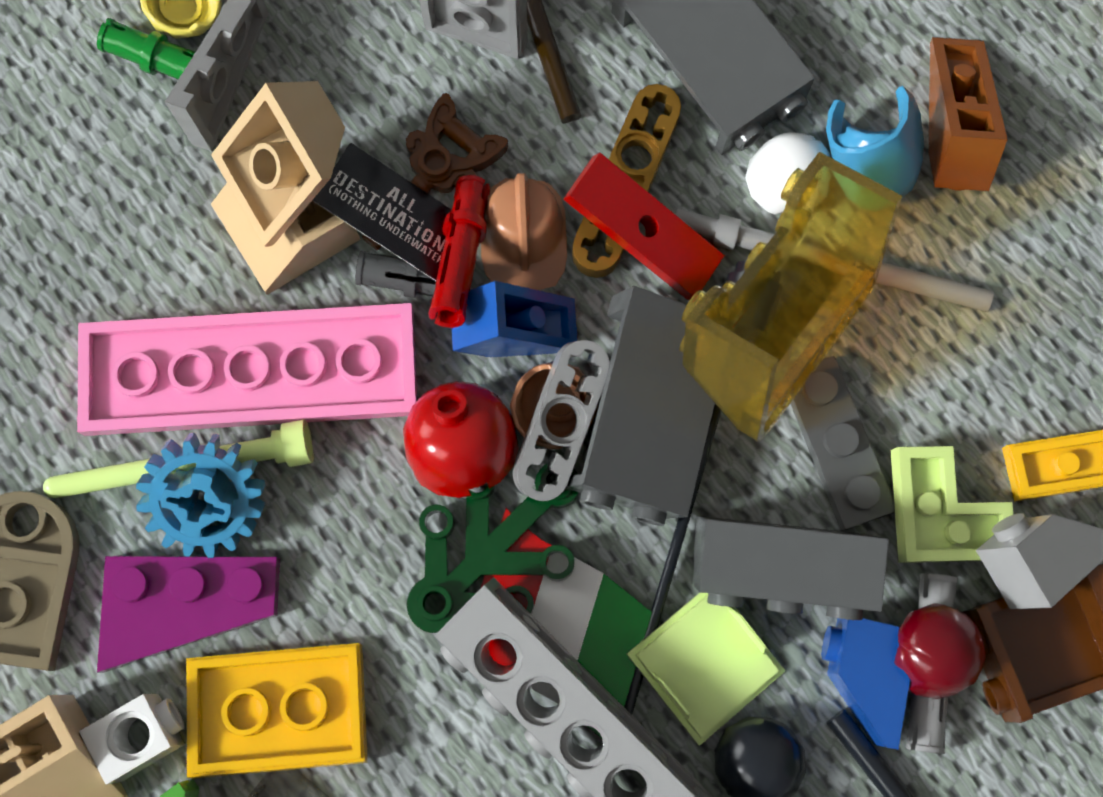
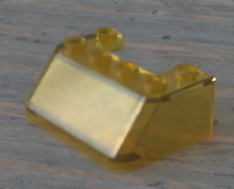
M821 152L817 154L805 170L797 168L788 178L781 193V199L786 201V205L776 224V233L768 243L760 241L753 248L746 260L745 272L736 283L729 280L723 287L715 285L707 292L703 290L697 291L688 302L682 315V321L686 323L685 336L679 348L683 353V367L735 427L757 442H760L769 433L804 386L806 380L816 370L869 297L878 278L902 200V195Z

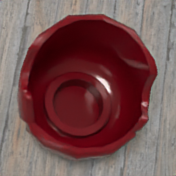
M933 603L908 613L898 630L899 646L894 662L910 678L912 684L909 690L913 694L932 699L946 698L956 695L977 681L985 665L984 642L976 624L962 611L943 604Z

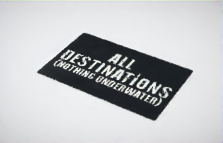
M350 143L335 165L331 179L314 197L313 201L436 281L445 244V235L442 229L446 215L451 212V209Z

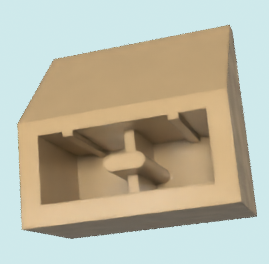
M227 183L211 203L267 295L360 240L355 228L312 200L273 246L263 247Z
M48 695L0 724V797H128L121 782L106 785L79 733L80 730L90 724L74 695Z

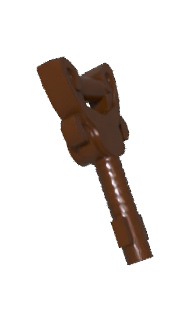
M444 93L437 100L428 117L426 131L416 130L410 132L406 138L407 151L411 155L409 158L411 168L416 174L411 183L426 193H429L431 189L440 193H450L460 177L476 175L475 172L484 170L498 161L507 152L508 140L499 135H484L481 137L457 118L452 98L449 94ZM445 135L469 153V155L459 157L450 154L440 143V139ZM366 235L362 236L363 240L378 251L382 247Z

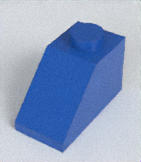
M493 281L471 289L467 301L465 322L459 327L451 328L453 351L490 358L555 354L567 343L578 341L575 298L499 281Z
M837 618L836 627L830 625L827 627L822 644V660L829 661L827 675L873 745L899 750L910 685L908 675L896 666L894 662L899 646L898 630L900 627L864 618L863 620Z

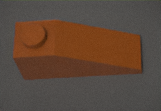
M932 37L930 42L928 153L934 187L958 191H989L1008 139L985 42L980 40Z

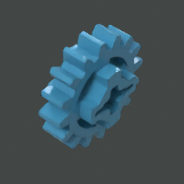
M189 433L183 442V449L172 439L167 441L161 450L162 456L156 454L151 456L144 466L148 473L143 474L136 484V489L146 493L136 505L137 511L151 512L153 515L145 526L146 531L153 532L162 529L166 533L162 546L168 548L176 540L183 543V555L186 557H190L196 546H203L208 558L215 556L219 543H222L230 551L235 550L240 541L239 534L246 537L252 535L257 524L253 518H260L265 506L264 501L256 498L262 495L266 486L265 480L250 478L258 463L255 459L241 463L237 459L241 449V445L238 443L232 445L227 451L221 449L220 436L218 434H213L207 445H200L197 435ZM196 463V467L189 471L177 469L174 474H171L173 470L180 466ZM199 490L205 492V501L198 499ZM216 520L224 522L217 526L207 527V525Z

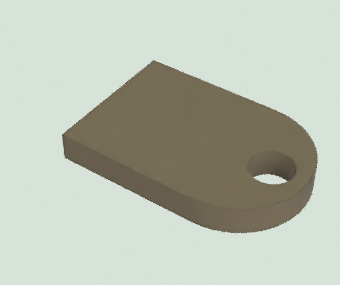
M15 491L0 495V664L55 671L79 557V535L73 519L61 505L47 497L32 492ZM32 505L39 514L38 525L31 534L20 537L13 529V517L20 508Z

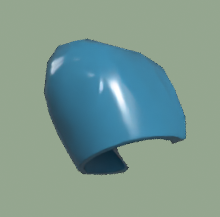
M904 86L898 87L895 92L899 112V124L895 129L873 132L851 125L843 116L845 103L841 100H834L828 111L826 133L833 164L849 193L867 206L880 208L900 201L913 189L919 176L924 153L921 113L914 96Z

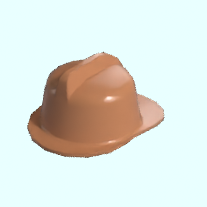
M518 173L515 179L505 178L491 187L485 209L484 220L487 223V233L484 241L481 243V258L485 275L491 282L499 281L535 290L554 287L565 271L567 260L566 215L562 198L552 185L545 181L528 179L526 173Z

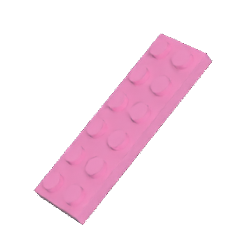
M412 303L78 323L77 432L84 436L274 425L303 419L307 422L404 417L408 416L412 406L418 400L414 309Z

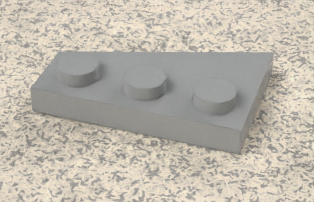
M227 0L223 4L217 19L165 100V104L194 146L212 151L269 14L263 0Z

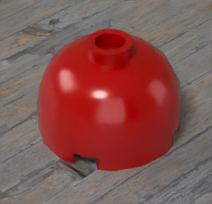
M455 381L440 384L425 392L412 406L403 428L405 455L414 476L421 486L442 496L461 498L471 496L469 489L478 488L486 483L489 489L497 485L514 467L519 450L513 418L508 408L498 395L471 382Z

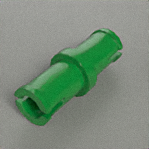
M107 18L106 23H102L97 36V49L99 51L108 52L137 63L143 72L150 75L160 72L179 80L195 54L192 50L168 42V37L165 34L157 31L147 34L118 23L112 18Z

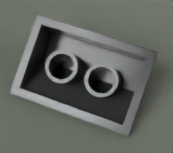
M696 516L694 530V588L701 593H708L707 603L713 605L743 607L744 597L766 599L767 610L803 614V605L813 604L827 606L826 616L863 620V610L882 612L889 539L864 533Z

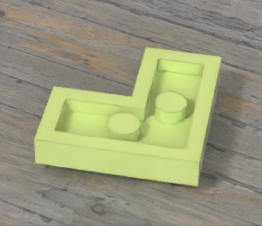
M953 446L897 447L890 450L898 563L982 561L976 550L994 535L992 532L994 525L1004 518L1013 515L1012 502L958 503Z

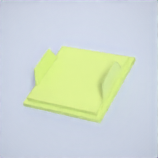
M701 592L627 653L631 661L699 746L785 672V669L736 607L707 603L708 593Z

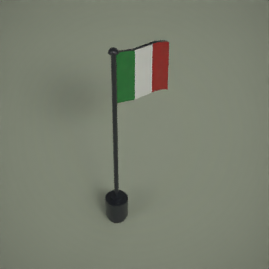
M738 261L735 270L729 272L725 280L715 315L734 322L729 341L730 345L722 370L688 517L678 518L651 611L607 575L575 557L572 574L562 581H552L545 575H484L481 588L493 577L505 589L511 586L526 588L534 600V609L531 615L631 715L633 714L644 676L628 657L627 653L659 626L740 347H751L754 340L760 341L767 338L781 290L777 284L779 273L775 269L758 262ZM507 508L501 523L511 514ZM528 529L506 552H544L545 549L552 545L543 541ZM561 553L550 555L546 561L548 570L556 574L564 572L569 564L567 557ZM519 593L512 594L526 609L528 605L526 597ZM493 639L490 641L489 653L495 662L506 666L516 663V651L512 644L503 639ZM537 682L530 686L532 690L557 704L560 703L559 694L551 684ZM587 726L602 739L600 733L595 728Z

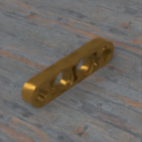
M661 84L648 85L638 92L609 157L612 163L647 192H649L676 129L681 110L680 99L675 91ZM656 101L665 104L664 113L666 115L661 114L658 117L653 134L651 135L643 131L648 118L649 109L647 108H652ZM631 146L643 147L650 153L652 161L644 169H631L622 161L621 155L624 150ZM583 217L573 242V262L577 269L588 277L599 278L607 276L615 270L625 249L608 236L605 252L611 256H600L597 263L587 260L588 250L583 248V246H593L597 241L600 229Z

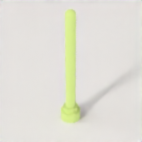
M304 419L282 423L279 430L271 431V437L238 442L241 445V449L237 459L241 463L255 459L256 462L275 459L278 464L287 462L289 467L311 464L314 461L311 432L307 421ZM235 443L222 445L220 448L227 451ZM149 459L52 476L44 482L43 491L50 498H61L137 484L141 476L148 473L144 466ZM196 463L180 466L173 470L171 474H174L177 469L189 471L196 467Z

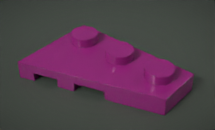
M105 556L97 673H104L150 656H156L208 637H214L278 616L280 559L277 557Z

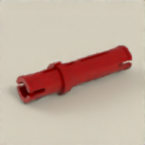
M465 175L457 180L451 212L446 215L442 227L443 234L445 235V244L428 315L431 320L435 319V324L446 328L459 327L465 322L477 250L487 233V223L484 220V214L491 190L489 183L483 185L485 179L476 175Z

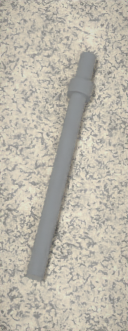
M676 209V216L703 238L712 240L711 245L733 251L734 246L985 312H988L993 301L994 292L991 290L741 225V219L720 214L719 218L716 219Z

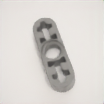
M573 341L564 345L557 352L513 467L514 483L522 494L534 500H552L558 497L566 488L603 391L610 362L605 350L593 341ZM584 351L589 353L587 363L594 366L595 369L592 376H582L579 379L575 392H586L584 403L572 395L556 394L558 383L563 387H571L575 370L568 366L569 358L581 357ZM558 403L569 405L576 415L574 429L563 437L553 435L546 425V415L549 409ZM538 436L549 444L566 446L563 457L558 453H551L547 469L555 473L552 483L542 482L538 490H534L532 488L534 479L526 475L527 468L530 464L540 465L547 450L535 447Z

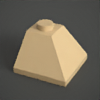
M318 81L265 83L211 154L263 247H270L276 243L331 179L345 126Z

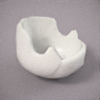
M788 132L777 135L762 145L749 160L745 178L751 197L766 211L772 214L781 212H799L802 214L809 211L811 207L817 206L830 194L835 171L831 154L821 141L816 140L812 135Z

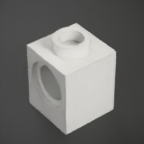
M142 694L79 731L106 785L125 781L185 745L179 734L185 728L180 712L169 698L162 701L159 694ZM138 718L147 724L150 732L148 744L140 752L135 750L128 740L129 728Z

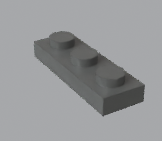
M835 356L783 373L780 377L840 530L845 531L895 513L894 500Z

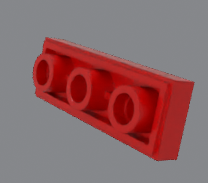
M600 152L591 158L563 199L688 301L697 299L725 256ZM639 222L645 227V236L639 230Z

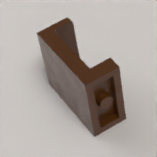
M1099 564L1052 608L1010 609L1004 598L1001 597L962 611L972 619L982 635L986 654L983 669L988 679L982 684L983 692L992 711L996 715L1002 714L1005 722L1023 723L1033 719V714L1103 689V564Z

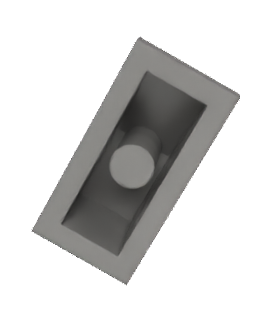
M1018 513L1006 517L994 525L992 528L994 535L976 550L1010 609L1052 608L1103 561V529L1053 514L1026 518L1023 513Z

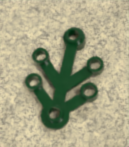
M547 464L536 475L535 490H538L542 482H547L548 478L555 474L547 469ZM574 468L572 470L571 476L578 475L577 471ZM487 486L484 491L479 493L470 491L471 496H466L465 559L449 575L447 537L454 530V517L449 509L442 505L435 504L425 508L419 517L420 529L426 536L425 577L415 583L407 598V611L412 622L423 631L438 633L476 594L465 592L482 575H545L552 581L567 579L574 570L575 562L572 552L565 546L552 545L545 549L544 552L506 551L550 507L561 509L571 505L578 497L579 492L565 489L558 497L548 501H538L527 497L489 535V497L493 494L495 486L490 489ZM435 513H441L447 517L446 528L438 533H433L427 528L429 517ZM554 553L565 555L569 562L567 569L558 574L549 571L546 561L550 555ZM522 586L508 587L506 590L511 595L519 593L526 597L528 601L526 610L532 614L534 600L531 593ZM433 593H440L446 600L444 610L439 614H429L425 609L427 597Z

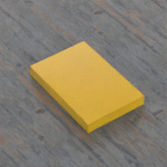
M360 643L186 658L187 778L194 779L368 763L363 653Z

